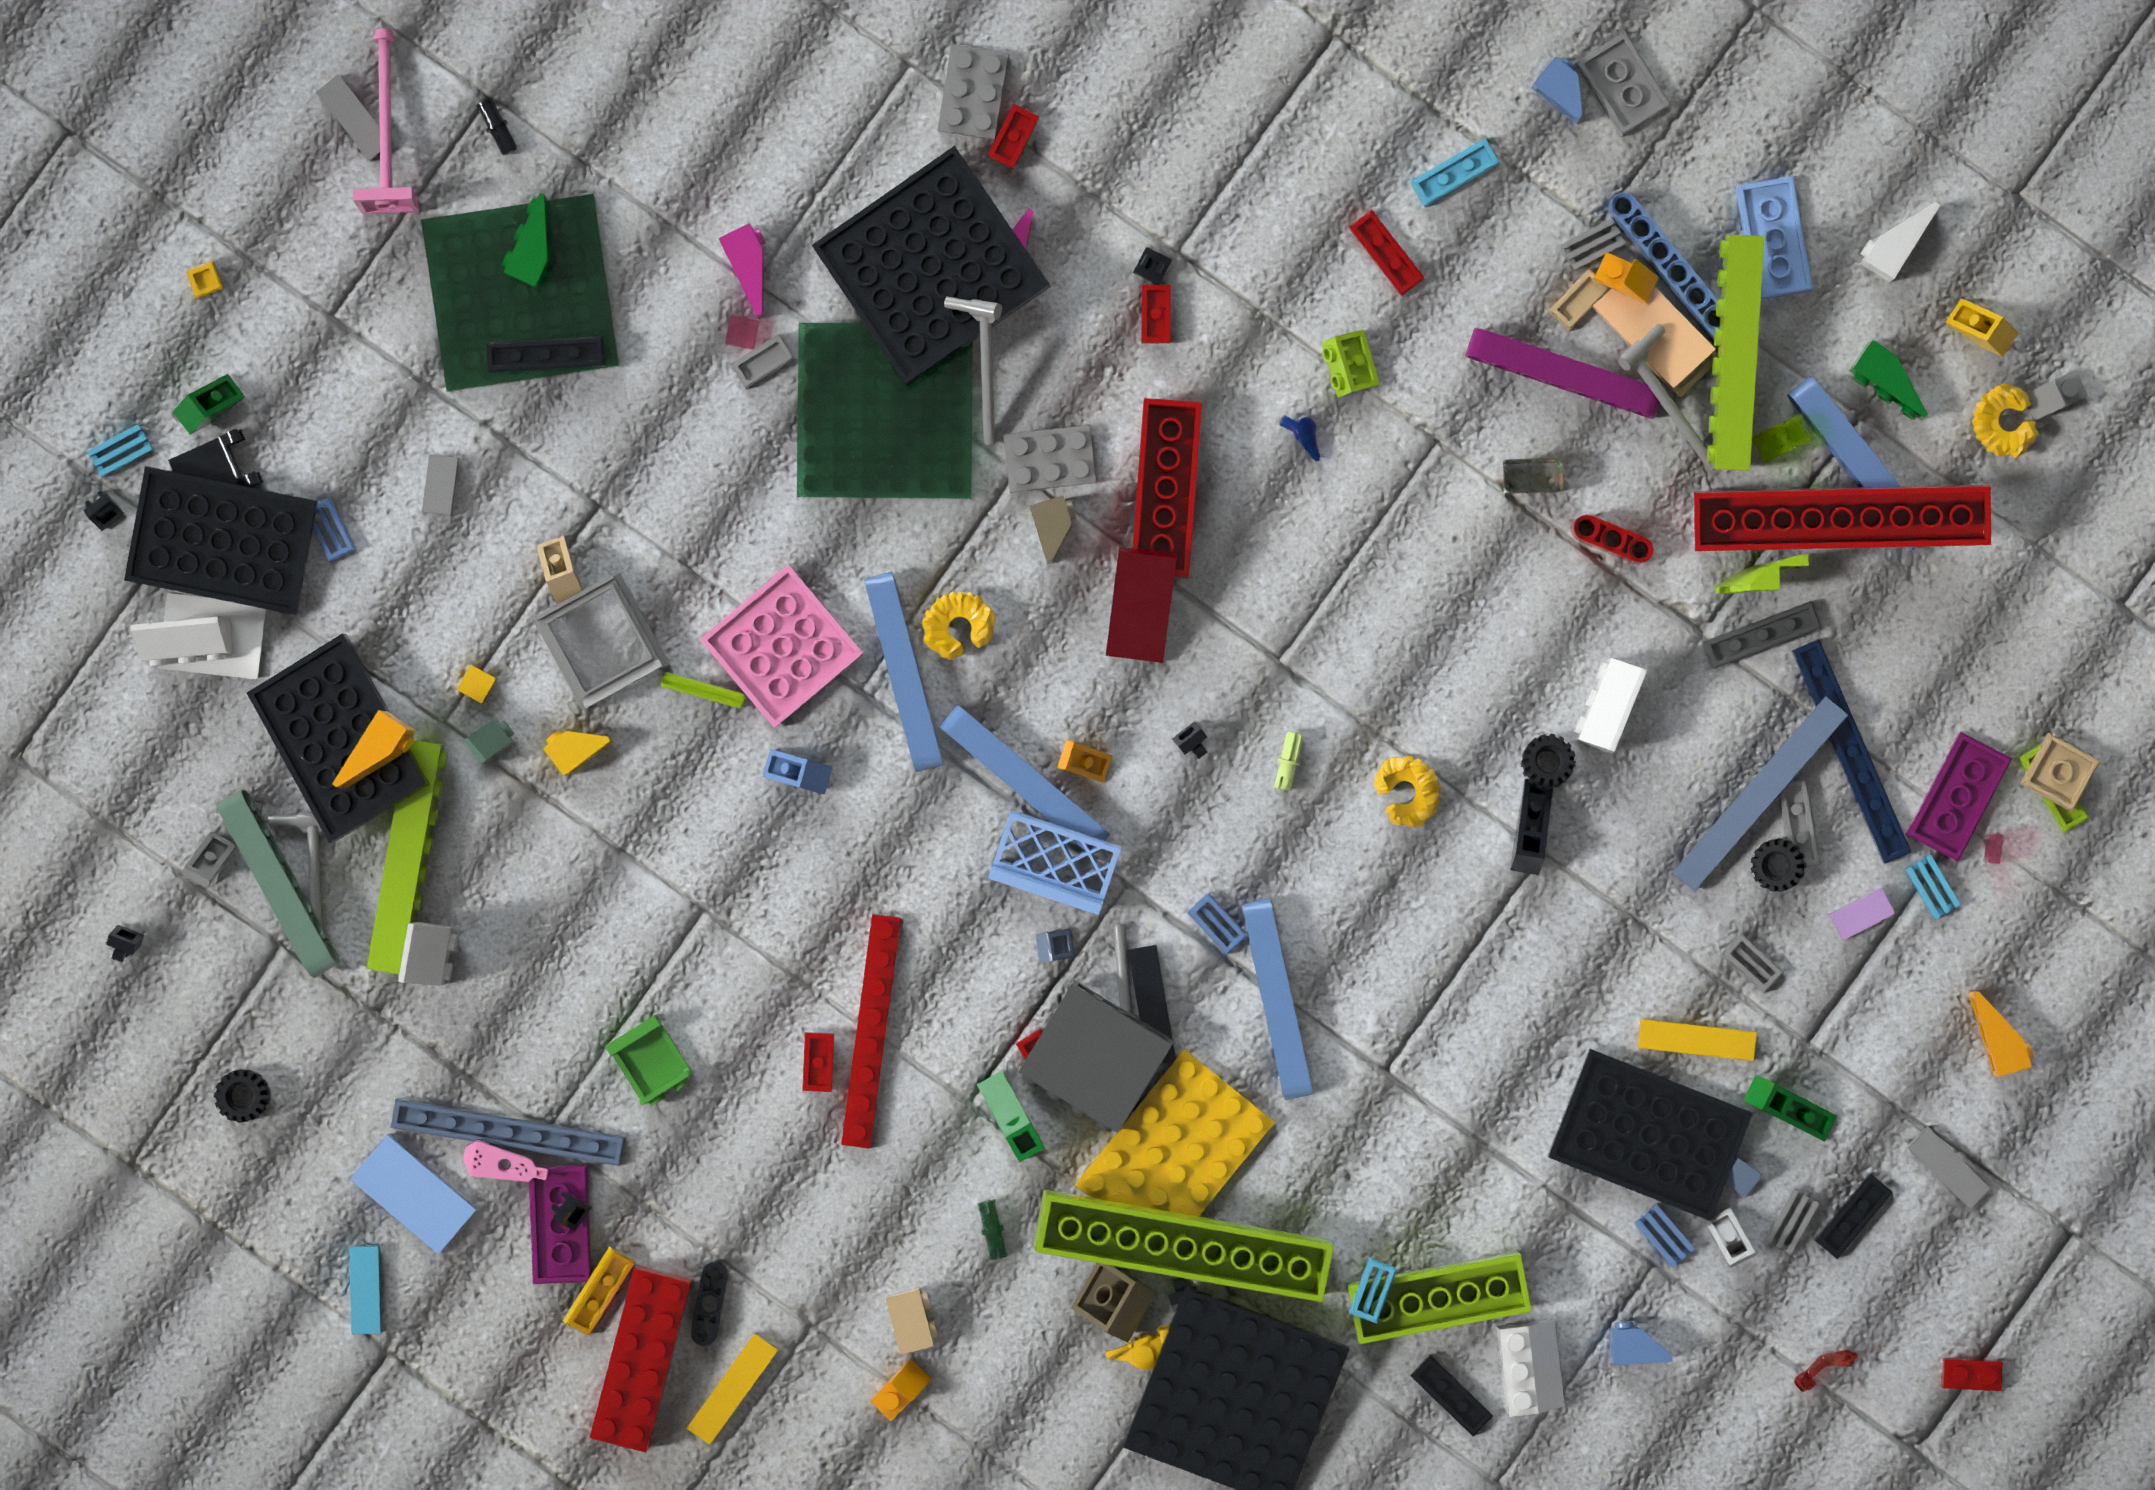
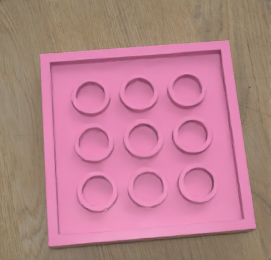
M789 564L700 638V641L774 728L779 726L864 654Z

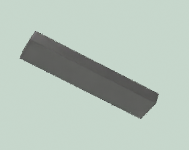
M1809 601L1703 641L1702 644L1710 666L1714 669L1822 627L1813 603Z

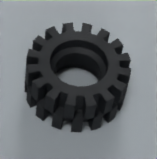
M1543 734L1539 738L1535 737L1527 745L1521 757L1524 777L1527 776L1529 778L1528 782L1531 784L1534 782L1537 784L1536 787L1540 789L1542 787L1552 789V787L1557 788L1561 786L1571 776L1576 761H1574L1575 752L1570 749L1572 747L1569 742L1566 744L1561 736L1556 738L1555 734H1550L1549 736ZM1544 751L1555 753L1559 759L1558 769L1553 772H1545L1540 769L1537 763L1540 753Z
M1781 838L1769 840L1761 844L1755 850L1754 857L1751 858V863H1753L1751 873L1754 872L1755 881L1759 882L1762 888H1767L1772 892H1782L1796 886L1800 879L1804 877V868H1806V863H1804L1805 855L1799 850L1801 848L1798 845H1794L1792 841ZM1782 854L1788 859L1789 870L1784 876H1775L1769 871L1768 860L1772 855Z
M240 1069L229 1072V1074L221 1078V1081L215 1087L217 1091L214 1093V1098L217 1101L215 1103L216 1108L219 1107V1113L222 1116L225 1115L230 1121L242 1123L256 1119L261 1113H264L266 1105L269 1104L268 1094H270V1090L266 1087V1080H263L259 1073L252 1072L253 1070ZM243 1084L252 1090V1102L246 1107H239L232 1101L231 1093L237 1085Z

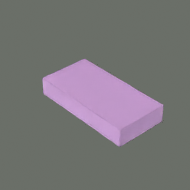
M1879 888L1830 913L1829 916L1841 939L1846 940L1894 915L1895 912L1883 889Z

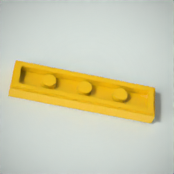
M1640 1019L1637 1048L1754 1061L1757 1032Z
M754 1333L689 1423L687 1429L710 1445L778 1349L757 1333Z

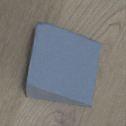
M1071 929L1036 934L1040 962L1075 957Z
M1735 1158L1725 1185L1745 1198L1763 1174L1740 1159Z

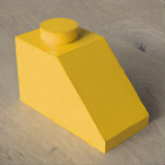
M1962 298L1945 322L1981 348L2001 357L2005 355L2019 334L2004 317Z
M558 730L545 740L548 745L543 749L562 775L568 776L613 741L607 736L571 731L561 733Z

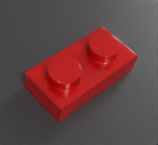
M1013 104L987 157L1014 170L1039 120V116Z
M1142 285L1141 344H1170L1171 285Z
M805 1032L802 1091L832 1092L835 1033Z
M1943 1358L1941 1387L1944 1389L2001 1391L2003 1362Z

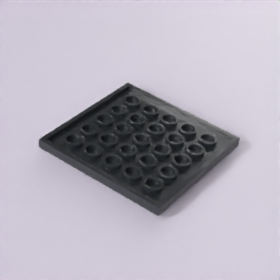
M955 145L812 244V247L906 386L918 380L980 336V321H976L969 312L945 308L944 301L946 297L970 301L977 299L1001 304L1002 313L1000 318L991 323L992 327H994L1051 287Z
M1185 1285L1124 1440L1123 1448L1236 1490H1294L1350 1350L1349 1346Z

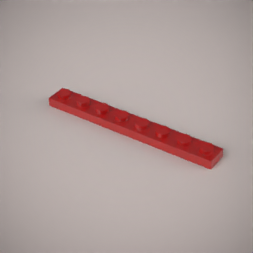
M872 914L841 1141V1145L867 1149L871 1147L901 918Z

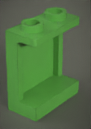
M657 1014L605 1046L639 1097L641 1105L648 1102L652 1107L666 1098L663 1092L673 1087L677 1091L690 1083L688 1077L693 1072Z

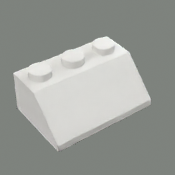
M210 617L130 625L140 661H149L150 666L168 665L167 659H178L179 664L196 662V657L207 656V661L224 660L225 654L233 653L229 618Z
M1613 658L1608 659L1607 663L1602 662L1596 678L1600 679L1596 690H1590L1585 705L1589 706L1586 716H1580L1575 726L1574 732L1578 733L1576 740L1608 753L1615 752L1647 670Z
M1555 1320L1496 1326L1506 1412L1509 1417L1539 1414L1565 1407Z

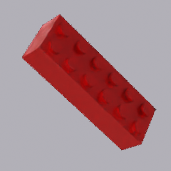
M1144 398L1132 548L1177 554L1174 578L1188 579L1202 402Z
M640 1265L634 1267L589 1438L644 1453L648 1451L693 1279Z

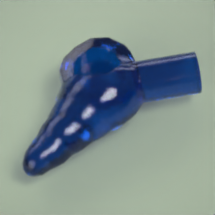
M1283 415L1279 425L1292 431L1296 440L1305 448L1309 456L1314 461H1319L1320 453L1316 441L1317 425L1310 417H1303L1296 421Z

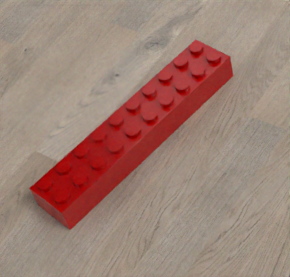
M1945 485L1694 491L1695 551L1991 545V486Z

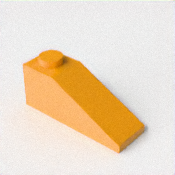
M378 710L332 785L338 788H348L394 760L402 752L405 753L414 741L412 736L416 730L390 712Z
M1979 991L1968 992L1993 1076L2001 1077L2031 1068L2030 1060L2034 1059L2030 1044L2024 1042V1039Z

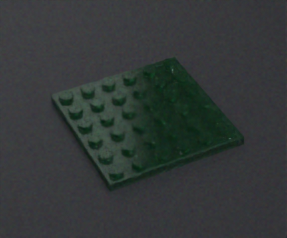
M594 194L547 201L550 266L539 290L507 276L504 273L505 267L502 266L509 250L513 251L516 246L517 240H514L518 227L520 224L525 225L530 215L526 213L529 203L421 219L446 392L620 367ZM603 337L605 367L488 373L486 343Z
M799 323L797 498L971 499L973 341L918 380L906 386L864 323Z

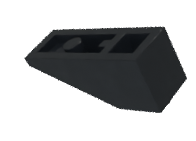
M1525 779L1510 870L1539 875L1545 860L1553 787L1552 789H1546V787L1540 789L1536 787L1537 784L1534 782L1531 784L1528 782L1529 779Z

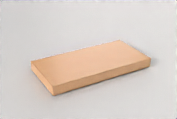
M1654 287L1647 304L1610 289L1593 305V309L1630 347L1637 340H1641L1657 324L1664 327L1665 333L1649 348L1648 357L1645 362L1672 390L1716 351L1713 345L1656 287Z

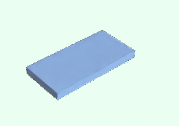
M1794 176L1735 186L1743 235L1765 236L1761 300L1813 291Z
M389 1134L350 1178L352 1182L437 1254L442 1252L477 1210Z

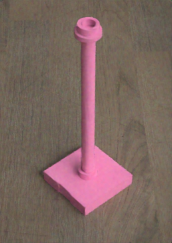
M391 29L375 30L373 41L378 43L381 187L353 189V201L361 214L420 212V201L415 196L412 187H392L390 43L395 42V36Z

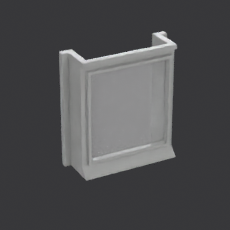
M620 573L615 576L610 575L537 615L536 619L533 620L583 712L650 673L670 665Z

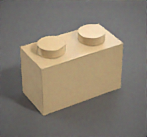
M918 1287L887 1295L885 1299L900 1355L933 1347L935 1344L934 1339L939 1337L935 1321L929 1322L927 1310H931L928 1294H922L921 1288Z

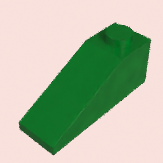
M1755 1075L1743 1101L1824 1142L1837 1118V1115L1758 1075Z

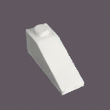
M1937 202L1931 204L1880 235L1874 242L1869 239L1860 253L1864 256L1860 264L1888 282L1895 279L1940 207V204Z

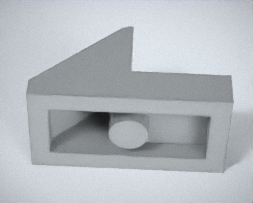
M2074 370L2027 392L2031 402L2027 409L2033 421L2087 397L2088 394L2077 371Z
M211 831L185 865L182 875L206 888L211 883L215 884L233 854L236 844Z
M1731 1208L1714 1215L1711 1221L1704 1220L1706 1227L1719 1248L1723 1261L1730 1268L1756 1256L1755 1250Z

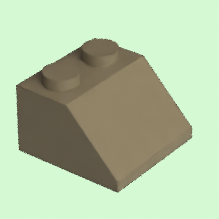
M1063 495L1030 505L1047 565L1054 562L1072 528L1071 520L1076 519L1071 500L1065 502Z
M1096 1263L1071 1308L1106 1333L1129 1342L1157 1292L1116 1266Z

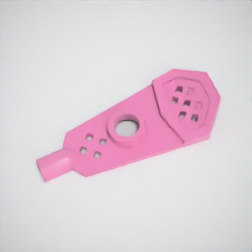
M479 1139L465 1147L463 1162L473 1177L529 1182L532 1178L547 1180L549 1169L536 1167L534 1161L530 1158L492 1146ZM503 1159L509 1160L511 1167L504 1168L501 1161Z

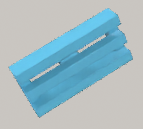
M137 424L87 452L92 458L95 467H97L99 475L103 478L152 452L154 449L141 425ZM138 433V438L100 458L98 457L99 453ZM143 442L145 447L104 468L103 463Z
M1928 855L1904 869L1933 919L1936 920L1941 915L1960 905L1932 855ZM1926 863H1928L1951 903L1946 904L1924 866ZM1919 869L1941 907L1939 910H1936L1914 870Z
M1369 1257L1349 1313L1377 1324L1397 1268ZM1373 1266L1378 1267L1363 1309L1359 1311L1357 1308ZM1386 1270L1389 1273L1374 1313L1370 1315L1368 1314L1382 1273Z

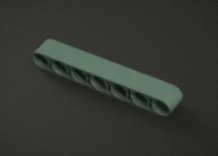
M241 789L219 802L217 808L306 971L311 977L316 978L338 965L340 959L332 942L251 796L246 790Z

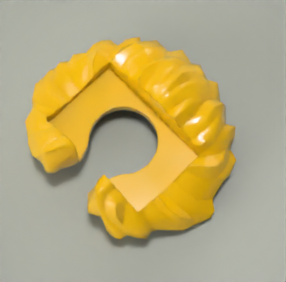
M2009 383L2000 384L1995 389H1991L1989 393L1982 395L1981 402H1978L1975 406L1976 410L1973 412L1975 418L1972 420L1976 438L1981 441L1982 445L1987 447L1986 451L1993 452L1995 456H2013L2018 458L2027 451L2029 445L2033 444L2036 437L2039 436V432L2035 428L2036 422L2031 419L2024 420L2016 430L2011 432L2003 430L1999 425V415L2005 409L2010 408L2024 411L2031 405L2028 394L2021 388L2014 387Z
M952 591L949 594H944L941 598H937L930 610H926V617L922 620L925 632L923 641L931 650L938 652L942 658H947L948 660H954L957 656H962L964 652L961 643L949 634L948 626L951 620L956 617H963L970 622L971 642L977 648H981L990 641L994 634L993 628L996 622L993 610L988 607V604L983 602L980 596H973L971 592L966 594L963 591L959 593Z
M1413 756L1388 758L1382 763L1380 770L1376 773L1374 787L1378 795H1388L1395 785L1401 781L1410 782L1415 788V797L1410 803H1392L1386 807L1385 813L1389 815V822L1395 823L1397 826L1422 827L1425 820L1437 812V806L1441 803L1439 800L1441 784L1435 775V770L1430 769L1428 763H1422L1423 760L1420 758L1415 760Z

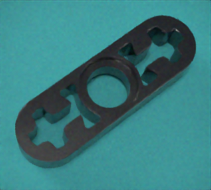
M719 1261L708 1263L703 1268L691 1327V1338L700 1346L710 1345L718 1334L729 1276L727 1267ZM714 1267H718L719 1273L723 1274V1278H718L715 1288H721V1293L715 1290H703L704 1285L707 1287L711 1285L712 1278L707 1276V1271H712ZM707 1295L714 1296L718 1301L717 1309L712 1312L705 1311L701 1305L703 1297ZM699 1314L705 1317H716L715 1322L709 1320L708 1330L712 1331V1336L708 1335L705 1340L700 1339L701 1334L696 1333V1329H701L704 1318L698 1319Z

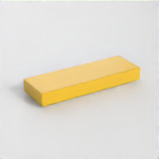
M609 1246L563 1319L565 1324L590 1336L632 1269L635 1261Z

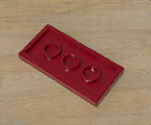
M1119 547L1105 656L1163 663L1177 554Z

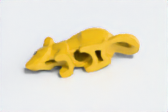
M1165 1324L1157 1328V1335L1151 1336L1149 1332H1145L1131 1338L1128 1344L1106 1350V1358L1109 1360L1126 1361L1142 1370L1153 1369L1169 1325Z

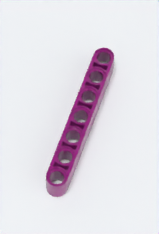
M1474 328L1465 354L1470 359L1643 417L1656 418L1660 402L1646 383L1484 329Z

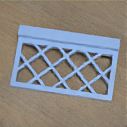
M1011 810L988 879L1099 915L1121 851V846ZM1017 820L1026 823L1030 833L1016 838L1011 829L1013 821ZM1046 830L1053 832L1058 842L1044 848L1037 834ZM1008 836H1010L1012 841L1006 844ZM1033 837L1040 850L1026 856L1019 843ZM1072 840H1077L1082 843L1086 851L1072 857L1065 844ZM1014 845L1022 858L1014 863L1001 859L1003 851ZM1061 846L1067 860L1053 865L1047 852ZM1100 849L1113 852L1111 861L1102 866H1099L1093 855L1094 852ZM1043 855L1049 868L1042 872L1035 871L1029 860ZM1088 855L1095 869L1081 875L1075 861ZM1070 864L1077 877L1070 881L1062 880L1056 870ZM1108 868V871H1107V874H1106V877H1105V875H1104V873H1103L1102 871ZM1098 873L1103 882L1101 892L1088 888L1084 879Z

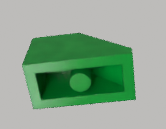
M226 374L188 394L174 409L173 413L191 435L214 422L243 400L245 396L232 378Z

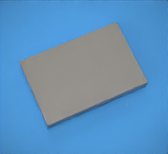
M1626 32L1575 63L1620 137L1671 106Z

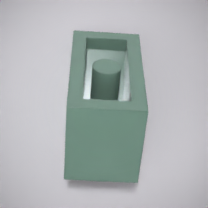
M493 719L467 737L463 742L481 764H490L515 743L512 739L515 733L504 720L499 723L498 720Z

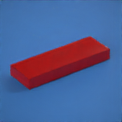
M1372 209L1349 226L1348 229L1401 297L1425 279Z

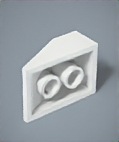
M425 922L408 923L398 982L441 986L445 984V980H450L453 964L448 963L450 951L455 952L458 938L457 934H453L454 927Z

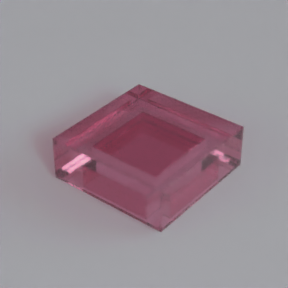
M731 315L725 344L754 350L760 321Z
M1988 834L1986 836L1984 863L2000 864L2003 835Z

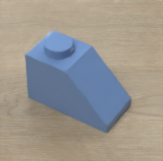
M1555 56L1531 88L1576 124L1583 116L1579 76L1574 71L1576 67L1566 58L1560 60Z
M770 749L762 777L825 795L832 766Z
M1633 1321L1616 1322V1327H1609L1611 1363L1613 1365L1673 1362L1672 1355L1638 1325L1633 1326Z

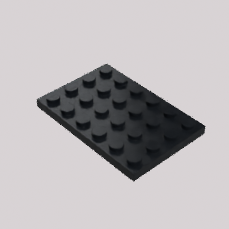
M145 466L124 581L297 615L318 500Z
M340 634L247 692L250 701L328 843L338 841L429 785L410 748L348 788H338L332 785L378 710L389 712L347 634Z
M1589 1048L1547 1157L1711 1221L1753 1112Z

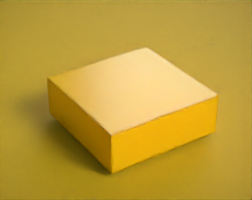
M214 261L186 271L196 299L224 290Z
M470 665L457 690L483 704L497 678Z

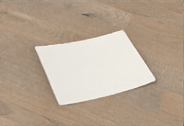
M168 593L164 622L210 617L229 618L233 653L225 654L224 660L207 661V656L196 657V662L179 664L178 659H167L168 665L159 666V668L258 679L266 609L208 597Z

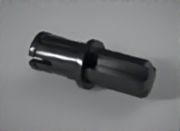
M488 98L478 103L476 107L479 109L488 127L486 131L491 133L501 154L504 156L513 153L517 146L506 126L508 122L502 119L493 98Z

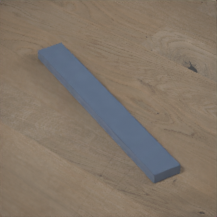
M1825 696L1676 867L1673 873L1692 890L1696 891L1845 721L1848 714Z
M395 1099L390 1127L473 1142L479 1139L490 1145L621 1166L626 1138L624 1136L403 1099Z

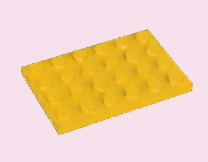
M1183 1049L1124 1122L1120 1131L1115 1133L1077 1180L1075 1186L1091 1198L1200 1216L1275 1122L1187 1050Z

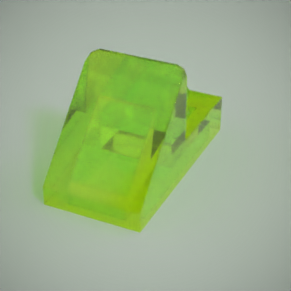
M1802 413L1752 437L1764 463L1814 440Z

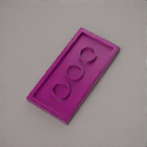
M1959 732L1905 835L1959 862L2012 758Z
M587 1165L542 1166L540 1168L549 1169L547 1180L532 1178L529 1181L533 1284L587 1282L592 1275L589 1212L578 1227L572 1230L560 1224L553 1217L556 1212L552 1210L551 1206L555 1204L561 1207L565 1202V1198L561 1196L562 1192L573 1194L589 1204Z

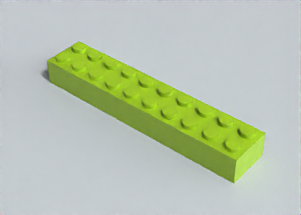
M1044 1189L1033 1247L1037 1253L1323 1302L1334 1245L1329 1239Z

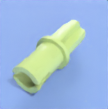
M1287 732L1281 758L1277 759L1280 763L1273 787L1292 791L1296 767L1300 766L1298 758L1303 735Z

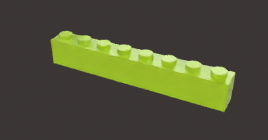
M1725 234V240L1720 242L1719 254L1720 258H1724L1723 270L1719 269L1718 287H1722V299H1717L1716 316L1720 317V328H1715L1714 345L1719 346L1718 358L1714 357L1712 364V374L1717 375L1716 387L1711 388L1710 396L1711 404H1715L1714 416L1709 418V433L1713 434V445H1708L1707 462L1711 463V468L1750 471L1765 236Z
M414 740L410 747L429 785L395 805L366 969L393 974L400 973L408 923H414L415 913L421 911L423 895L419 894L420 884H425L428 874V866H424L426 854H431L433 838L429 837L431 826L436 825L438 809H435L434 805L436 797L441 796L443 780H439L441 768H446L448 752L444 751L445 745Z

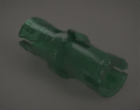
M995 1199L988 1200L987 1206L986 1201L977 1203L983 1224L981 1233L986 1237L990 1261L1008 1257L1002 1235L1004 1227L999 1222Z

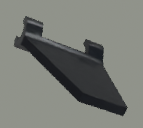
M237 428L168 460L172 471L248 487H255L264 483L260 472L253 471L243 477L230 449V446L246 440L242 430Z

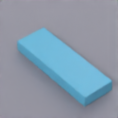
M1484 138L1410 181V184L1423 206L1426 207L1499 165L1500 161L1487 139Z
M380 1245L350 1246L351 1335L381 1334Z

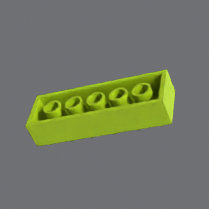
M1518 1251L1395 1274L1377 1324L1355 1315L1352 1316L1357 1341L1359 1344L1528 1313L1532 1312L1522 1257ZM1387 1276L1381 1277L1368 1311L1370 1315L1374 1313ZM1368 1279L1357 1308L1359 1311L1363 1309L1373 1279ZM1360 1281L1346 1283L1350 1305H1352Z

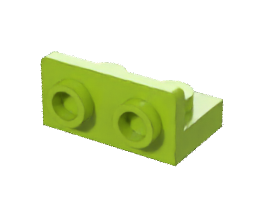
M1364 329L1334 336L1322 342V355L1327 362L1331 375V385L1336 391L1338 398L1380 385Z

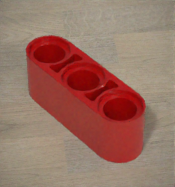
M1582 515L1575 519L1571 525L1572 536L1577 541L1630 563H1644L1653 555L1654 548L1649 539L1592 515ZM1580 521H1588L1592 525L1593 530L1590 536H1583L1579 533L1578 524ZM1607 532H1615L1619 536L1617 547L1613 548L1606 544L1605 535ZM1634 543H1642L1646 547L1644 558H1636L1632 554Z

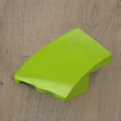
M1809 554L1767 561L1739 571L1716 586V594L1780 590V569H1801L1809 566Z

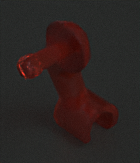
M1850 1350L1823 1354L1806 1371L1797 1375L1794 1383L1801 1392L1811 1390L1816 1385L1813 1378L1822 1369L1829 1366L1850 1367L1854 1364L1858 1355Z

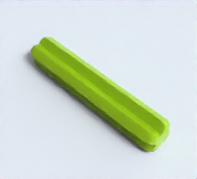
M664 672L661 678L660 686L739 709L743 707L746 695L740 692Z

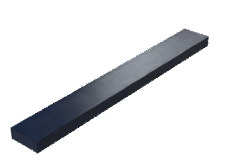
M1814 640L1791 650L1815 707L1826 696L1848 714V717L1831 735L1829 740L1883 864L1911 853V849L1820 640Z

